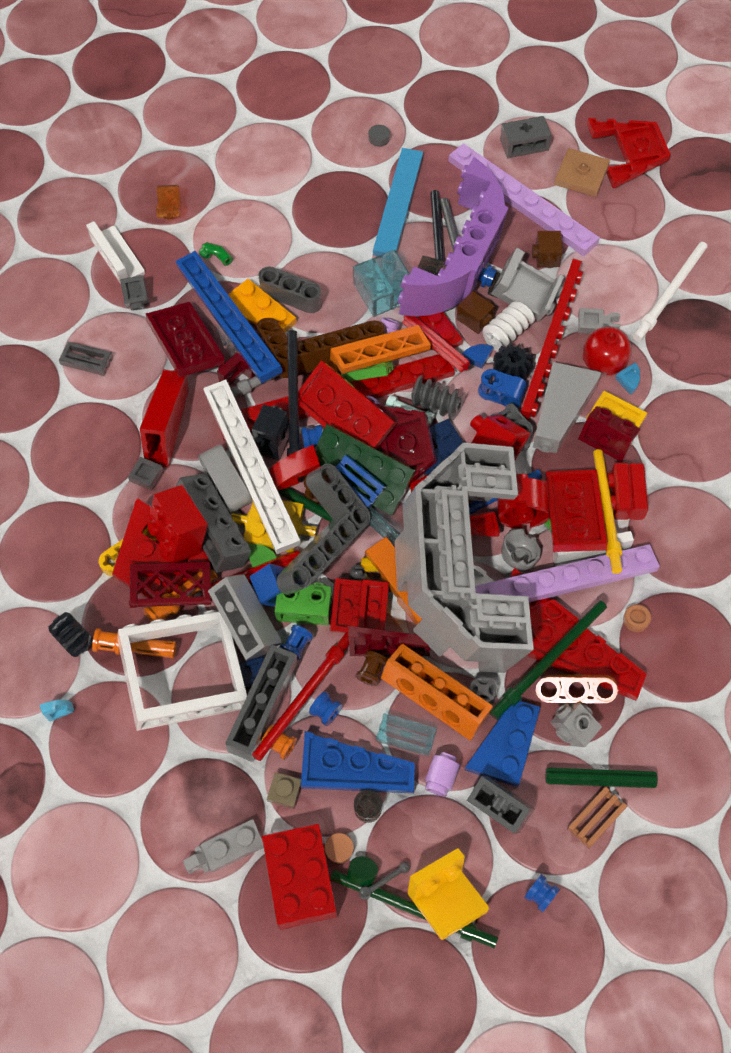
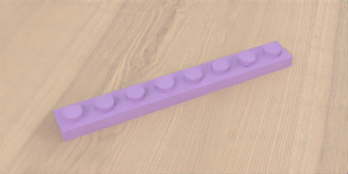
M464 143L449 155L448 162L463 171L465 165L469 166L473 157L482 162L498 180L505 202L545 230L561 231L562 242L582 256L588 254L599 243L600 237Z
M650 544L622 551L620 556L622 572L619 574L612 573L610 558L602 555L477 585L475 590L478 594L528 596L529 602L656 572L660 565Z

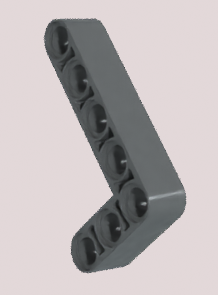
M324 464L308 473L306 484L333 520L278 575L277 587L283 594L290 595L307 588L370 522L369 510L332 464Z

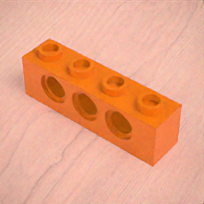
M401 644L387 660L381 676L382 680L469 741L472 740L482 727L493 707L490 703L404 644Z

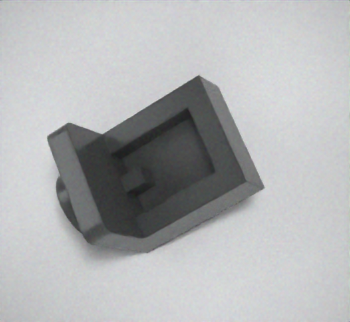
M144 276L120 279L125 307L131 310L145 308L144 305L149 304Z

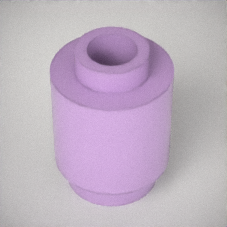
M441 752L440 756H433L425 778L427 783L425 789L427 791L446 797L448 791L452 790L460 767L456 762L457 758L444 752Z

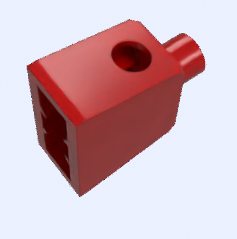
M477 415L470 422V426L477 432L471 443L513 447L514 460L518 457L531 434L502 415L487 416L485 419L481 415Z

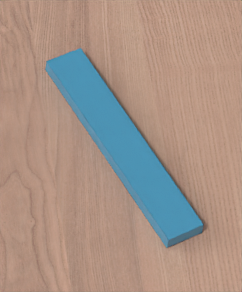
M407 148L401 149L374 244V256L391 259L396 257L422 163L423 151Z

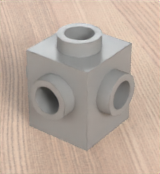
M565 703L561 705L555 712V718L550 722L557 730L556 735L561 740L576 747H586L602 728L592 716L593 712L583 703Z

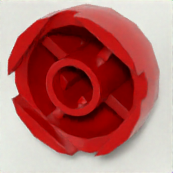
M609 326L598 328L588 336L584 344L583 360L590 370L607 373L606 375H615L624 370L628 365L631 357V342L627 335L618 328Z

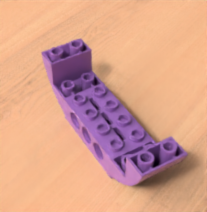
M473 157L469 166H464L461 173V178L464 180L461 181L457 190V194L460 195L458 205L471 209L470 218L472 219L471 221L466 220L462 229L463 236L457 237L453 247L455 251L454 253L449 252L445 262L446 268H441L438 276L417 267H413L410 275L405 274L401 283V288L404 290L401 291L398 298V303L401 304L400 315H432L444 312L461 303L474 291L480 273L486 267L500 239L509 207L505 206L504 194L495 175L475 157Z

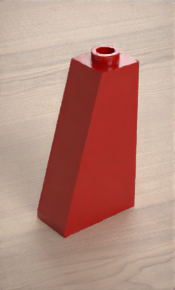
M163 369L140 426L144 459L159 464L162 467H169L189 391L187 375L178 377L176 371Z

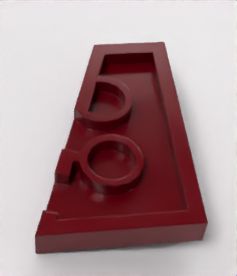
M349 626L350 656H365L366 651H374L383 656H392L401 644H404L420 656H430L429 645L416 633L409 634Z

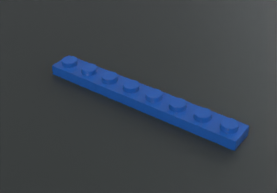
M193 251L175 261L180 272L261 384L282 373L281 365L197 252Z

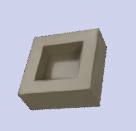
M275 772L267 796V802L294 809L301 788V779Z

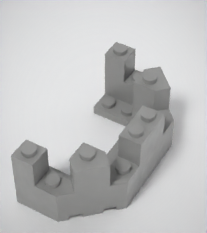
M463 442L413 489L402 505L404 530L395 540L397 591L408 592V606L422 619L413 631L439 657L451 647L464 661L478 662L479 672L505 673L534 650L528 596L476 593L468 500L489 502L492 498L514 500L518 496L513 447Z

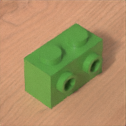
M313 583L307 588L290 595L281 592L276 598L275 616L277 622L329 626L332 603L331 586L323 583Z

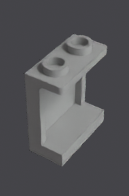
M516 248L507 259L491 294L509 305L515 301L523 303L532 311L535 320L539 322L545 315L549 316L556 305L553 303L554 298H557L563 289L561 283L564 276L560 274L556 279H552L523 262L521 259L525 252Z

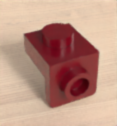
M237 352L228 361H225V364L220 365L217 370L219 382L226 380L229 386L242 374L249 379L256 376L243 357Z

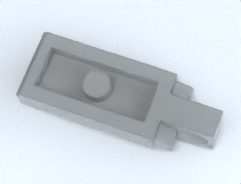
M252 819L200 844L201 846L195 848L196 854L183 860V863L189 874L202 868L204 873L215 872L263 849V841L254 820Z

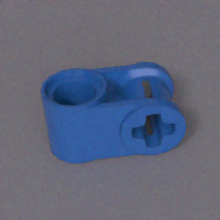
M489 369L481 375L478 393L484 400H489L505 407L507 404L512 403L519 408L527 388V383L520 377Z

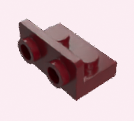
M596 406L588 415L578 440L595 449H601L603 453L622 462L635 437L638 435L640 428L635 426L633 422L612 414L610 410Z

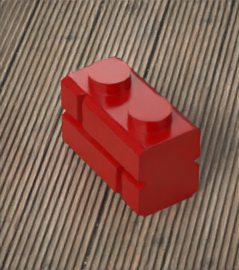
M615 463L611 473H607L608 485L612 489L610 497L614 519H645L648 512V499L644 464Z

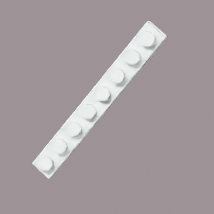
M223 380L203 388L276 554L301 545L297 532L227 381Z

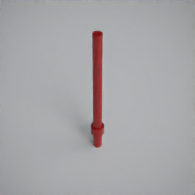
M348 632L343 635L336 646H331L325 654L326 659L252 753L256 760L261 761L328 672L345 656L344 652L349 646Z

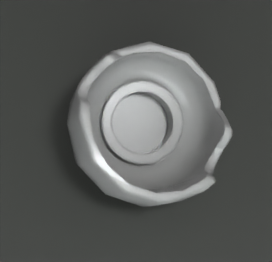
M524 529L510 530L504 536L501 554L503 560L509 566L515 567L518 570H528L539 562L541 549L535 537L525 535Z

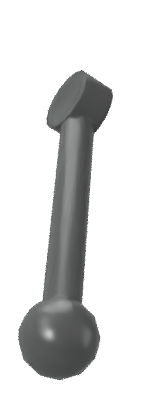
M401 862L398 869L369 888L362 887L359 891V897L362 900H368L373 891L399 874L408 873L410 865L407 862Z

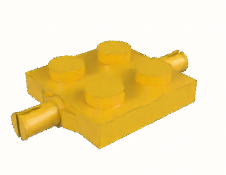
M282 500L298 537L300 535L316 537L317 526L302 524L304 504ZM253 502L247 515L231 514L233 521L237 524L245 525L243 538L248 544H259L274 550ZM295 547L284 552L291 553L294 551Z

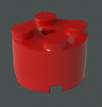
M516 474L518 496L514 500L497 498L499 522L510 528H522V524L529 523L530 528L546 523L549 520L550 513L547 481L528 478L527 474Z

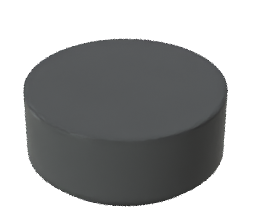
M384 125L372 126L368 131L369 142L374 146L386 145L390 140V130Z

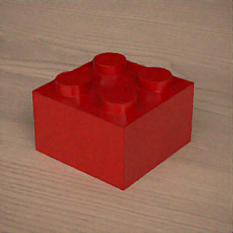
M183 485L154 494L147 527L150 534L157 538L163 555L168 556L172 563H177L200 554L208 524Z

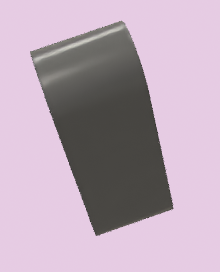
M270 266L264 267L259 271L260 288L274 300L307 313H316L321 309V288L318 284Z

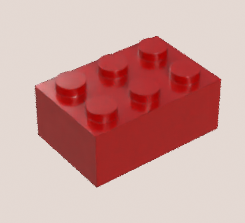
M319 824L262 836L276 921L279 929L283 930L336 918L337 912Z

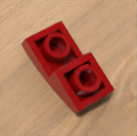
M314 445L290 454L269 469L277 491L300 484L299 477L308 475V473L320 467Z

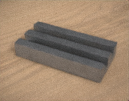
M68 341L59 358V363L63 366L105 376V369L109 367V360L112 361L113 355L112 352ZM71 350V351H75V352H79V353H83V354H76V353H72V352H69V351ZM89 355L103 358V360L91 358Z

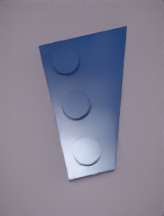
M519 701L514 707L511 706L501 716L466 765L464 771L480 776H489L493 780L518 787L540 707Z

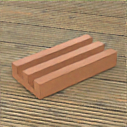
M607 787L595 797L567 828L588 849L627 808V805L621 803L615 794L612 795ZM605 797L608 802L581 831L576 829ZM614 805L617 810L588 840L585 835Z

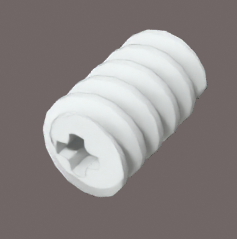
M512 302L502 313H499L495 319L483 328L482 333L485 342L493 346V350L497 352L501 346L507 347L510 341L516 339V335L522 334V330H526L529 324L535 322L534 314L523 303Z

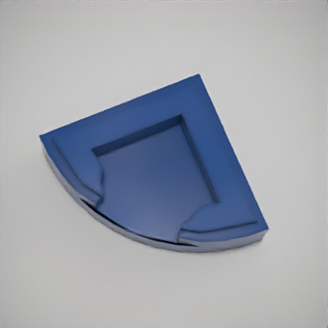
M485 344L474 345L466 349L462 355L470 361V364L483 369L494 347Z

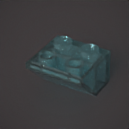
M395 250L353 266V284L373 317L396 308L399 304L398 298L400 293L404 290L401 288L402 280L405 274L410 275Z

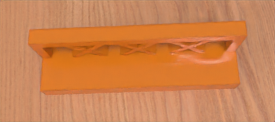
M416 325L331 348L329 365L335 371L340 370L341 374L430 350L431 344L420 326Z

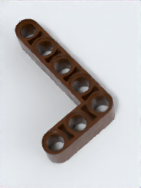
M263 318L257 323L258 336L281 365L283 372L278 374V376L288 378L287 335L277 320ZM373 320L297 341L298 375L314 371L321 360L329 365L331 348L385 334V325L380 321Z

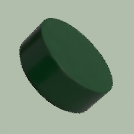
M355 857L349 864L348 877L351 882L358 886H369L376 879L378 867L368 857Z

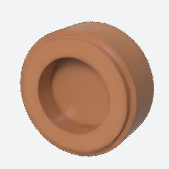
M635 604L629 606L623 615L625 627L632 632L646 630L651 622L649 610L642 605Z
M342 833L331 835L325 843L327 858L335 864H344L351 859L354 852L352 840Z

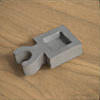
M580 308L578 313V333L591 334L596 329L605 326L619 329L620 324H613L612 322H618L620 314L610 313L603 315V309Z

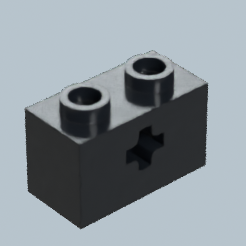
M263 404L252 428L254 441L262 456L280 461L289 441L287 411L278 406L271 407Z

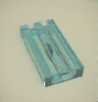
M383 713L376 741L429 757L436 728ZM387 723L428 734L429 737L387 725ZM384 732L426 743V747L385 736Z

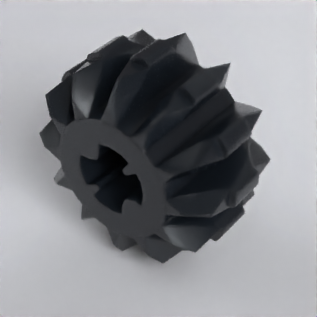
M509 342L507 348L501 346L494 355V370L520 377L525 381L528 378V374H531L533 371V355L529 354L528 348L521 349L520 343L513 347Z
M64 612L60 616L58 615L48 626L51 635L73 657H78L85 653L92 645V636L70 613Z

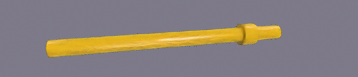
M596 449L593 452L595 469H597L607 538L606 556L610 558L612 573L619 574L622 572L620 558L622 548L621 543L617 540L604 454L601 449Z

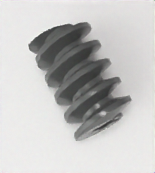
M419 375L411 393L413 405L419 406L421 404L422 409L425 410L430 407L432 413H436L439 410L440 416H445L448 413L449 419L454 420L462 409L466 393L458 397L459 389H455L450 394V386L448 385L442 391L440 390V382L431 387L432 379L430 378L423 384V376Z

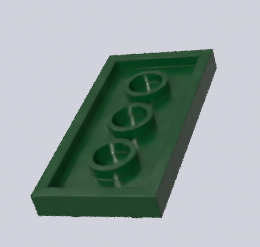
M326 424L315 447L320 467L324 464H332L336 467L342 461V458L348 455L381 482L386 488L372 505L391 516L395 514L416 472L415 469L330 424ZM347 464L345 466L373 491L377 490L373 484ZM340 472V474H341L349 483H351L355 488H357V489H358L361 493H363L367 498H369V499L371 498V496H370L368 493H366L362 488H360L356 483H354V482H353L350 478H348L345 474H343L342 472Z

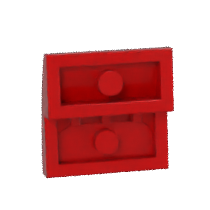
M335 578L329 632L349 633V626L385 630L389 582Z

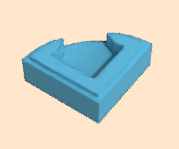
M54 700L39 705L42 714L50 722L75 711L72 702L68 700Z

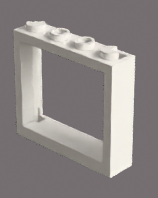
M210 610L202 615H182L174 620L165 621L158 619L150 622V624L140 626L130 624L124 626L123 629H118V645L136 731L241 710L247 694L232 635L220 612ZM219 627L234 692L144 709L130 643Z

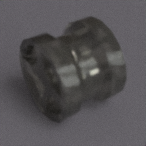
M372 790L361 791L354 799V812L360 821L372 823L382 813V800Z

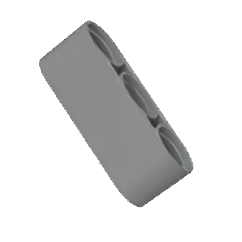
M221 444L198 454L205 473L215 485L216 491L221 500L226 504L229 514L252 503L246 486Z

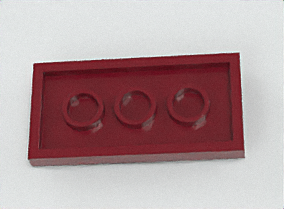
M190 302L146 313V321L178 377L225 364L224 355Z

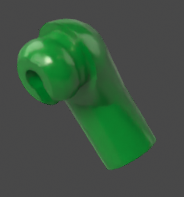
M206 242L199 249V254L203 258L208 259L212 254L224 266H228L233 261L231 255L220 245Z

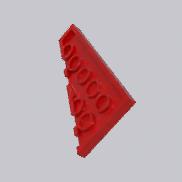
M514 567L510 577L519 576L521 572ZM545 598L529 602L534 650L526 656L538 661L580 621L555 599ZM586 629L551 665L572 675L611 676L617 683V693L635 701L639 697L647 673L622 653H617L607 645L601 636H596L589 629ZM601 682L598 685L613 691L612 685L608 682Z

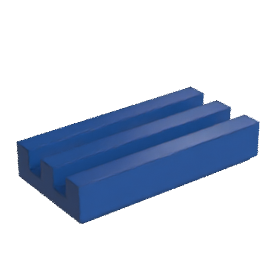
M345 455L336 466L339 472L345 474L371 496L370 499L367 498L347 481L360 500L368 507H371L386 488L348 455ZM347 464L373 484L377 490L373 491L345 466Z

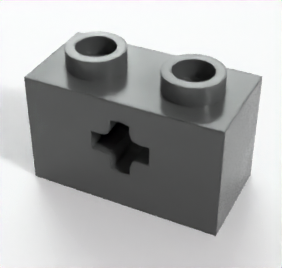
M544 116L502 123L500 141L508 159L549 151L551 132Z
M481 776L466 800L514 834L522 831L535 810L533 806L489 776Z

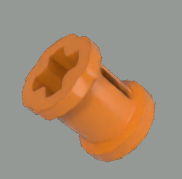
M272 724V725L268 728V730H267L266 733L264 734L262 740L265 738V736L268 734V732L272 729V727L274 726V724ZM282 733L271 749L279 753L280 758L285 760L293 751L297 738L294 736L289 737Z

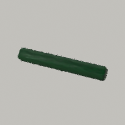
M551 767L546 768L545 781L548 785L656 788L658 784L657 773L654 771Z

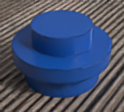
M489 265L487 269L483 268L478 281L482 282L481 287L483 288L485 286L491 288L498 270L493 269L492 265Z

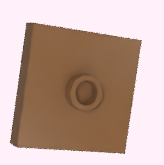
M568 148L555 178L554 185L597 197L610 160Z

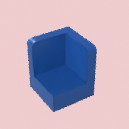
M269 563L250 576L257 598L261 604L272 607L276 606V596L281 593L276 581L278 575L285 569L284 567Z

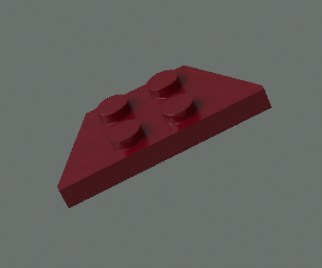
M375 404L397 422L382 441V451L416 470L410 482L412 483L437 462L427 414L422 411H409L404 408H392Z

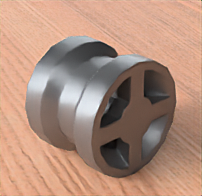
M484 676L472 681L470 690L479 697L486 696L487 698H481L492 705L497 693L494 681Z

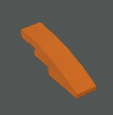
M385 537L367 549L365 555L379 571L383 582H389L388 588L397 597V603L417 626L422 619L408 606V592L397 591L395 547Z

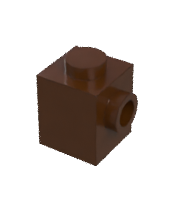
M538 231L536 243L532 245V258H536L537 268L560 267L563 254L561 231Z
M472 291L458 305L456 319L479 334L490 321L495 319L493 316L495 306L487 298H483Z

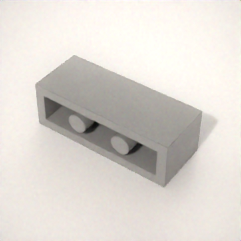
M244 574L225 577L208 590L245 660L264 656L268 653L271 644L278 646L282 643Z

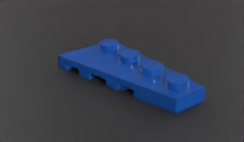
M305 731L301 777L302 789L414 794L415 763L382 753L370 752L362 747L355 745L353 747L340 743L338 740L328 737L327 739L314 735V733Z

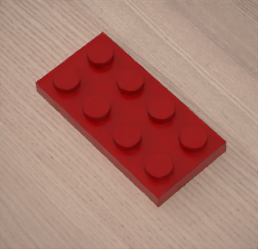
M320 361L298 391V405L324 428L326 424H330L375 449L379 447L397 424L396 421L325 361Z
M597 469L546 471L545 479L548 483L549 518L553 552L606 551L607 538Z

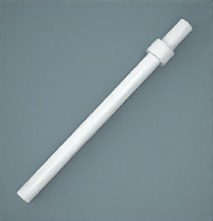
M700 242L650 313L645 314L642 318L640 327L633 335L635 341L640 342L645 334L653 329L660 313L707 249L705 242Z

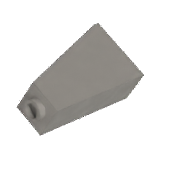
M553 362L533 448L546 453L558 452L596 391L601 372Z

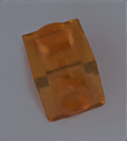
M179 185L157 186V218L163 217L170 220L180 217L182 205Z

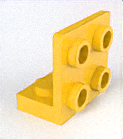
M459 848L410 876L407 894L441 940L467 926L489 910V906L462 872L465 856Z

